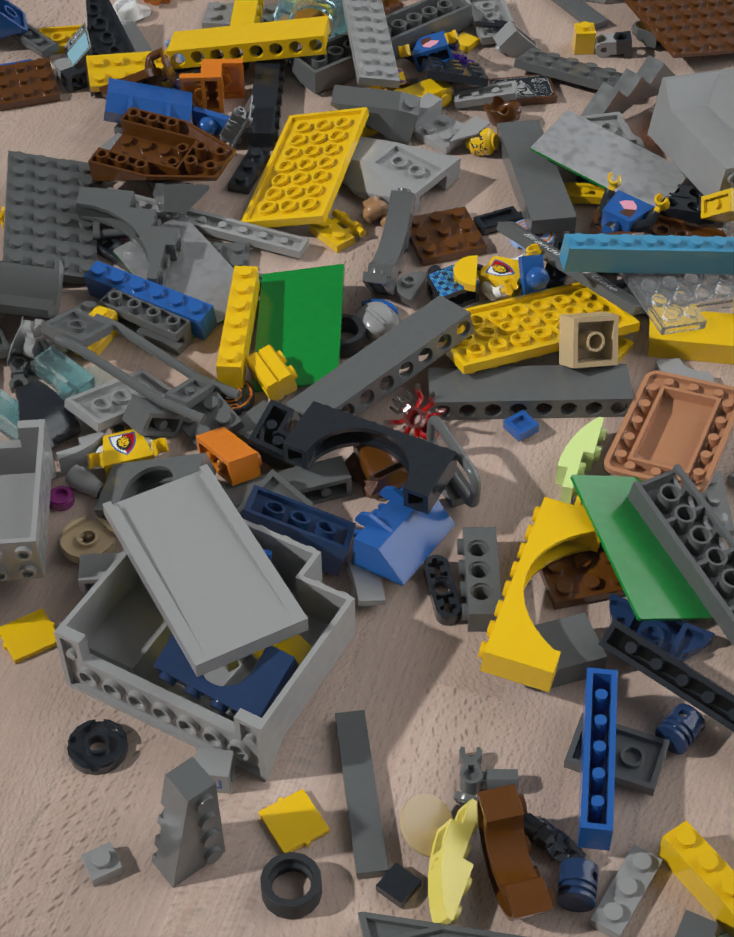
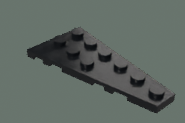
M86 0L87 29L91 43L89 56L136 52L110 0ZM91 92V97L99 95L101 92Z

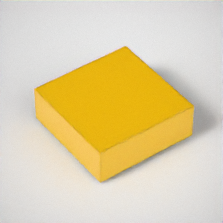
M465 32L458 36L459 50L469 53L479 45V38Z

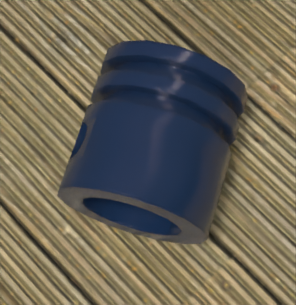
M678 703L656 728L655 736L670 740L668 751L682 755L705 729L706 723L701 713L694 707L685 703Z
M579 857L564 859L561 862L556 900L560 907L578 913L592 911L595 908L599 875L597 864L591 860Z

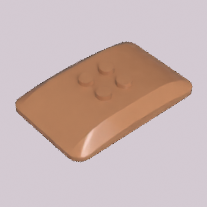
M655 370L648 372L644 376L604 459L605 470L613 475L637 477L645 481L673 469L674 465L679 464L699 492H704L712 480L734 428V387ZM677 475L678 483L683 488L682 481Z

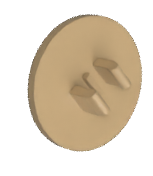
M421 793L412 796L403 805L400 813V827L407 844L416 853L430 857L437 830L448 820L453 819L447 806L439 798L431 794Z

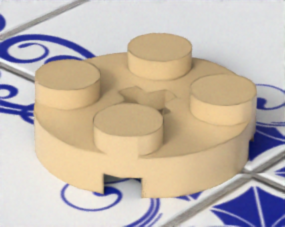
M87 517L78 518L70 522L62 531L63 537L60 540L62 552L71 562L79 564L80 554L113 553L116 550L115 533L109 522L103 518L96 517V520H87ZM86 538L88 540L94 539L92 542L84 543L83 541Z

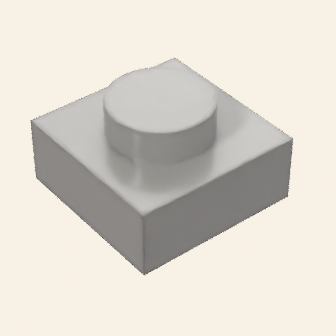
M111 842L81 855L82 862L94 887L124 873L123 866Z

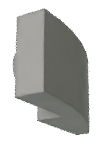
M103 430L79 437L78 446L56 452L62 477L67 476L69 470L74 465L88 467L87 455L96 453L98 447L103 445V437L105 436Z
M346 560L345 570L352 582L351 594L355 598L357 605L365 608L385 605L386 599L380 576L352 564V560Z

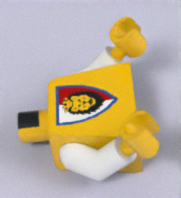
M534 243L526 248L527 253H523L520 256L540 255L542 251L539 245ZM494 256L486 266L477 263L476 278L480 279L479 291L489 300L500 301L517 297L521 293L518 257L505 258Z
M116 425L112 429V434L103 437V445L98 447L96 453L87 455L88 469L104 468L107 479L114 464L154 459V456L156 457L163 454V452L170 451L166 438L152 440L148 436L139 435L134 429L127 430L124 425Z

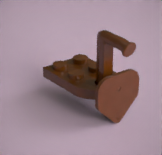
M163 47L147 55L145 70L119 79L164 87L163 82L169 80L176 90L180 89L173 67ZM161 58L163 68L156 67L154 60ZM108 84L99 87L102 96L105 98L107 97ZM192 101V109H193L196 105H195V103Z

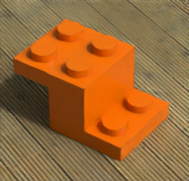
M243 58L202 59L201 73H180L179 75L180 90L192 92V101L197 107L217 113H224L225 99L245 98Z

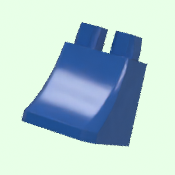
M0 0V39L26 33L28 27L25 13L10 1Z

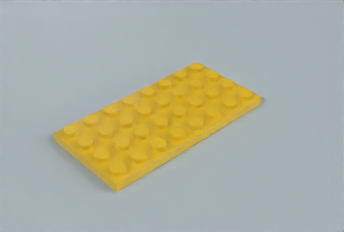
M362 107L289 115L241 221L266 228L325 223L369 117L368 108Z
M576 282L466 308L465 310L471 313L470 317L475 333L445 354L463 374H473L476 371L497 368L500 365L517 363L524 359L559 352V322L561 314L608 312L619 315L618 336H625L639 331L640 322L583 284ZM460 323L457 327V334L463 333L466 326ZM447 340L443 342H438V346L443 347L447 343Z

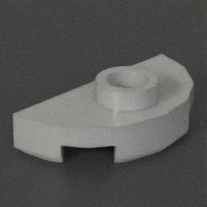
M410 272L398 280L396 294L401 298L403 304L408 306L412 304L427 282V272Z

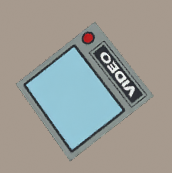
M86 22L83 23L64 46L66 58L72 61L74 67L91 48Z

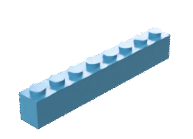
M602 233L564 234L559 258L564 272L734 275V237H703L696 235L654 236L649 234L606 235Z

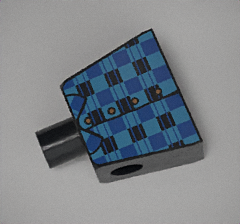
M433 265L428 269L426 291L431 301L439 295L460 307H465L479 301L480 283L476 280L475 292L467 291L464 289V286L455 283L453 278V268L455 265L443 269L438 265Z

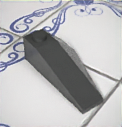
M334 85L331 105L338 110L367 107L369 111V117L365 125L370 130L372 128L383 134V138L389 141L409 145L419 115L421 97L401 91Z
M149 182V188L159 210L167 212L168 217H180V212H188L209 190V185Z

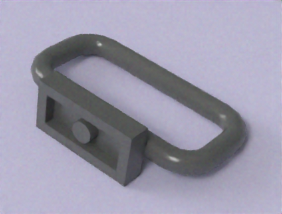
M431 416L427 422V441L438 445V432L449 449L457 452V460L470 481L469 484L457 466L456 472L445 487L442 495L451 508L463 504L474 508L479 505L481 496V480L478 471L443 420L438 416Z

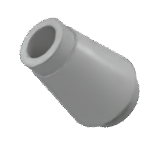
M74 465L66 476V483L69 484L71 489L99 499L104 484L85 466Z

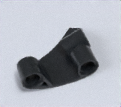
M35 380L15 389L19 421L45 419L52 450L57 448L60 443L81 433V427L75 415L64 407L65 402L49 386L39 380Z

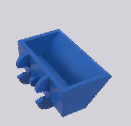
M109 78L103 121L121 124L120 119L129 107L190 122L192 92Z
M404 485L400 490L394 486H386L380 491L379 495L389 500L387 504L380 503L378 509H374L371 513L361 512L355 518V521L364 526V528L354 531L352 564L402 586L456 524L439 500H437L430 513L425 514L404 506Z

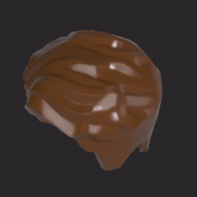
M498 96L493 97L491 105L487 103L483 105L490 123L496 127L497 123L518 121L522 112L519 102H506Z

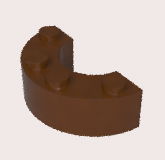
M515 784L479 791L477 794L478 828L487 872L498 904L509 921L549 913L556 906L552 888L546 887L544 877H540L538 867L532 865L529 856L532 854L529 837L524 833V813H527V805L523 794H518Z

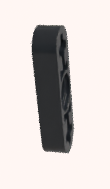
M431 555L424 561L423 574L434 614L440 624L452 626L457 624L461 618V604L447 559L441 555ZM434 567L440 570V576L436 577ZM438 586H445L449 589V592L440 594L434 589ZM448 603L451 614H447V611L444 610V604Z

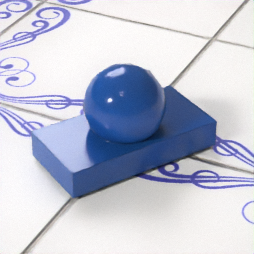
M197 106L192 109L193 125L212 136L215 134L220 135L230 116Z
M543 254L518 257L522 295L546 290V285L549 283V274L544 269Z

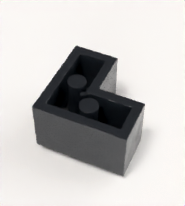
M271 399L250 435L247 445L258 451L262 462L279 470L297 467L284 461L282 444L289 435L288 430L292 424L294 409Z

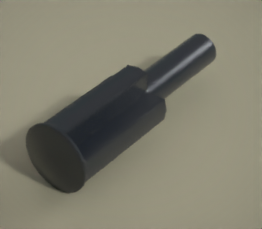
M494 20V23L475 21L474 26L492 28L493 32H499L508 21Z

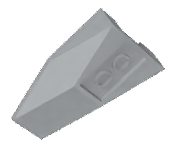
M360 137L342 182L355 195L364 200L379 195L380 200L386 201L388 204L391 190L397 191L398 188L410 189L416 197L414 214H416L420 208V196L435 184L447 189L459 179L461 158L397 142Z

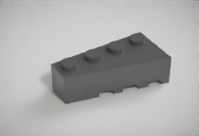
M193 756L165 774L161 798L164 810L158 816L161 832L155 836L154 844L158 850L152 855V863L173 888L207 864L215 863L226 852L216 783Z

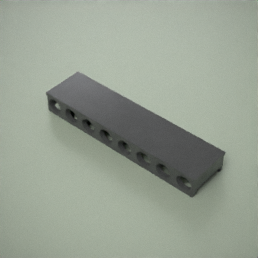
M539 120L497 123L498 148L527 230L534 235L569 231L570 234H575L577 216L556 163L530 150L531 146L544 134Z
M439 295L285 403L287 407L294 409V422L297 423L313 401L329 405L341 411L351 409L349 413L359 416L475 333L470 317L471 313ZM460 323L466 326L463 333L457 334V327ZM447 340L443 347H438V342ZM428 354L425 360L419 361V356ZM409 367V370L405 374H399L400 369H406ZM390 381L386 388H380V383ZM370 395V398L366 402H360V397Z
M627 364L570 368L563 365L498 366L497 368L476 371L473 374H463L457 367L428 368L429 399L433 397L435 405L430 408L431 413H436L435 408L440 405H445L449 408L440 417L442 420L506 419L518 413L510 408L514 404H520L525 407L524 411L533 419L625 417L634 399ZM594 402L601 407L597 410H589L586 406ZM616 402H625V408L621 410L613 409L612 405ZM544 403L550 408L546 411H539L536 409V406ZM565 403L576 406L570 411H565L561 408ZM494 404L500 409L496 412H488L485 407ZM464 405H470L475 408L469 413L460 410Z
M679 464L674 465L672 470L639 483L638 480L633 482L630 493L627 495L628 499L734 647L733 536ZM677 475L682 481L683 488L678 483ZM692 496H693V497L696 499V501H697V504H698L697 507H695V505H694V503H693V501H692ZM707 516L711 519L713 523V529L710 527L707 521ZM722 537L727 541L729 549H726Z

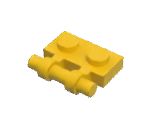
M338 209L332 211L331 215L334 219L327 217L325 223L309 224V232L336 253L354 245L355 236L358 235L360 238H363L367 233L363 229L362 224L351 220L346 212L339 211Z

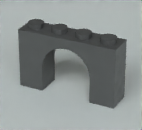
M206 453L114 464L109 472L94 512L97 517L107 520L104 515L103 503L111 501L114 504L196 473L200 471L199 467L206 464L214 475H216L217 471Z

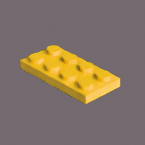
M152 51L86 56L90 91L100 92L99 87L107 85L109 78L121 79L145 70L146 57ZM161 58L154 60L156 67L163 68ZM169 80L163 82L164 86H172Z

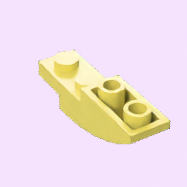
M474 799L469 800L458 810L455 820H448L437 830L433 842L428 870V899L432 922L454 924L462 911V906L459 905L461 898L468 892L473 879L470 877L474 864L465 859L472 847L469 843L471 835L478 829L477 801Z

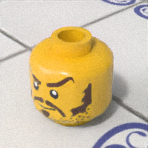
M485 128L477 136L466 138V147L470 149L474 156L492 155L498 149V135L491 128Z

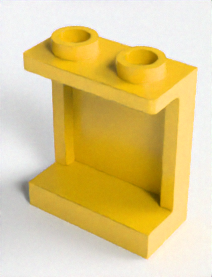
M734 188L701 196V219L734 224Z

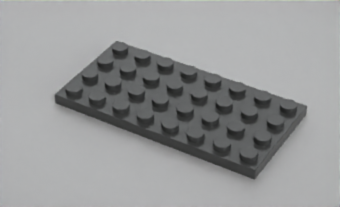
M8 150L2 261L54 268L55 257L66 258L63 282L86 285L83 276L97 261V240L93 238V221L79 219L76 200L80 187L96 188V181L92 179L89 163Z

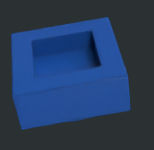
M522 410L504 419L503 428L520 442L539 432V423Z

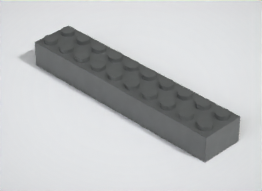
M421 0L385 15L395 59L399 58L397 46L409 44L410 50H412L420 37L430 35L432 32L445 31V33H448L455 29L456 32H460L470 27L472 5L464 0ZM348 31L328 39L326 46L327 54L291 58L292 77L315 94L355 78L356 72ZM319 43L318 46L314 49H320L322 47V43Z

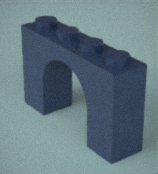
M172 634L153 666L160 673L159 679L171 686H175L176 682L186 687L185 693L197 700H200L202 696L212 701L211 707L223 714H226L228 710L236 714L242 708L262 718L295 673L299 664L295 657L274 646H269L265 648L254 669L246 679L235 685L218 686L207 681L204 675L196 676Z

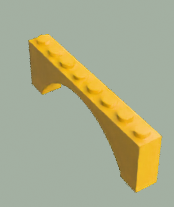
M544 497L541 507L536 506L532 516L534 525L529 524L524 538V540H527V543L521 542L517 558L520 560L519 562H513L510 572L512 581L506 580L502 592V596L505 599L504 601L498 600L494 613L497 619L496 621L490 620L486 637H489L488 642L482 641L478 658L482 659L480 669L482 672L550 692L561 651L554 650L535 628L525 606L524 590L532 577L551 562L579 552L590 550L598 552L601 542L585 508Z

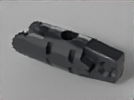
M528 811L524 813V833L528 835L532 845L543 850L547 856L560 863L564 859L573 857L586 859L587 854L581 848H578L577 844L564 831L554 827L546 818L538 819L533 814L528 813Z

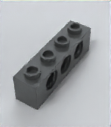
M463 527L462 539H457V555H463V560L458 561L459 576H464V581H460V598H465L466 603L461 604L462 620H467L468 632H487L490 620L496 621L497 619L494 613L498 600H502L496 527Z

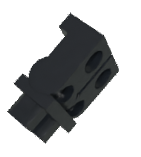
M678 184V190L675 193L670 192L669 195L672 196H666L670 201L669 208L659 213L663 216L702 225V223L715 225V221L701 219V196L704 195L697 187Z

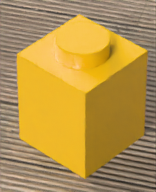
M586 21L574 23L572 39L574 55L594 54L596 39L594 23Z

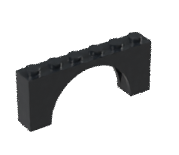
M315 401L312 402L282 443L284 461L307 470L323 455L344 447L367 446L385 451L394 456L403 465L408 474L407 481L403 487L404 506L425 514L430 513L457 470L456 451Z

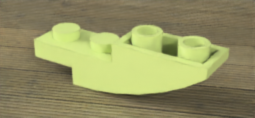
M603 417L594 419L580 429L567 444L559 459L555 483L562 485L560 499L562 502L571 504L573 496L577 497L578 495L570 477L572 475H584L585 470L592 471L594 461L599 462L602 447L599 446V443L604 444L607 429L603 428Z

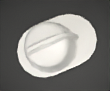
M116 0L113 4L120 22L130 19L136 22L149 16L152 12L150 7L138 4L137 0Z

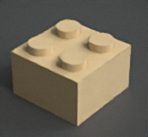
M608 312L561 314L559 322V364L570 368L618 365L619 315Z

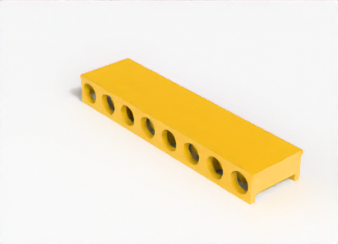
M329 16L174 31L166 53L169 56L173 69L201 67V61L197 60L202 57V54L204 59H216L221 55L220 51L224 54L221 59L243 58V62L327 54L326 46L328 38L331 36ZM317 40H319L322 43V47L320 49H314L318 46ZM298 42L301 43L302 49L294 51L298 48ZM278 44L281 45L283 48L280 53H274L279 50ZM259 46H260V47L262 48V50H263L262 54H260V55H255V54H257V53L259 52ZM241 49L243 51V55L241 57H235L240 54ZM178 53L185 57L184 62L178 63L175 61Z
M650 306L647 357L680 358V360L734 364V314Z

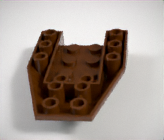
M129 107L120 119L123 134L110 150L98 147L88 160L93 181H217L236 154V149L186 120Z

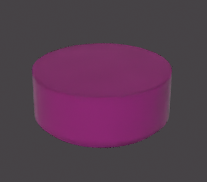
M57 486L51 489L50 508L58 512L66 511L74 505L75 498L71 488Z

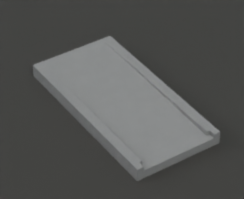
M207 464L199 467L200 471L114 504L111 501L102 504L107 521L197 677L309 630L307 616Z

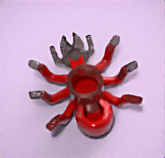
M416 383L415 393L418 396V401L415 407H413L412 402L413 395L405 389L404 392L408 395L409 399L402 394H396L399 401L392 398V401L398 410L390 406L394 413H404V418L401 420H384L383 424L402 425L405 423L407 428L402 433L409 435L411 429H414L415 437L427 440L428 419L433 415L442 417L446 409L442 408L437 410L436 413L431 414L426 412L435 405L433 399L435 396L434 391L428 397L429 403L420 409L424 396L420 390V384Z

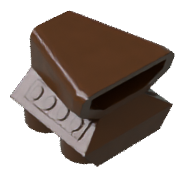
M353 446V453L345 461L351 480L359 482L363 487V494L371 499L379 500L383 498L379 493L386 486H394L400 490L408 478L405 468L394 456L377 448Z

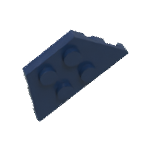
M612 593L609 597L610 623L613 619L622 622L683 662L713 642L715 633L682 620L639 621L628 599Z

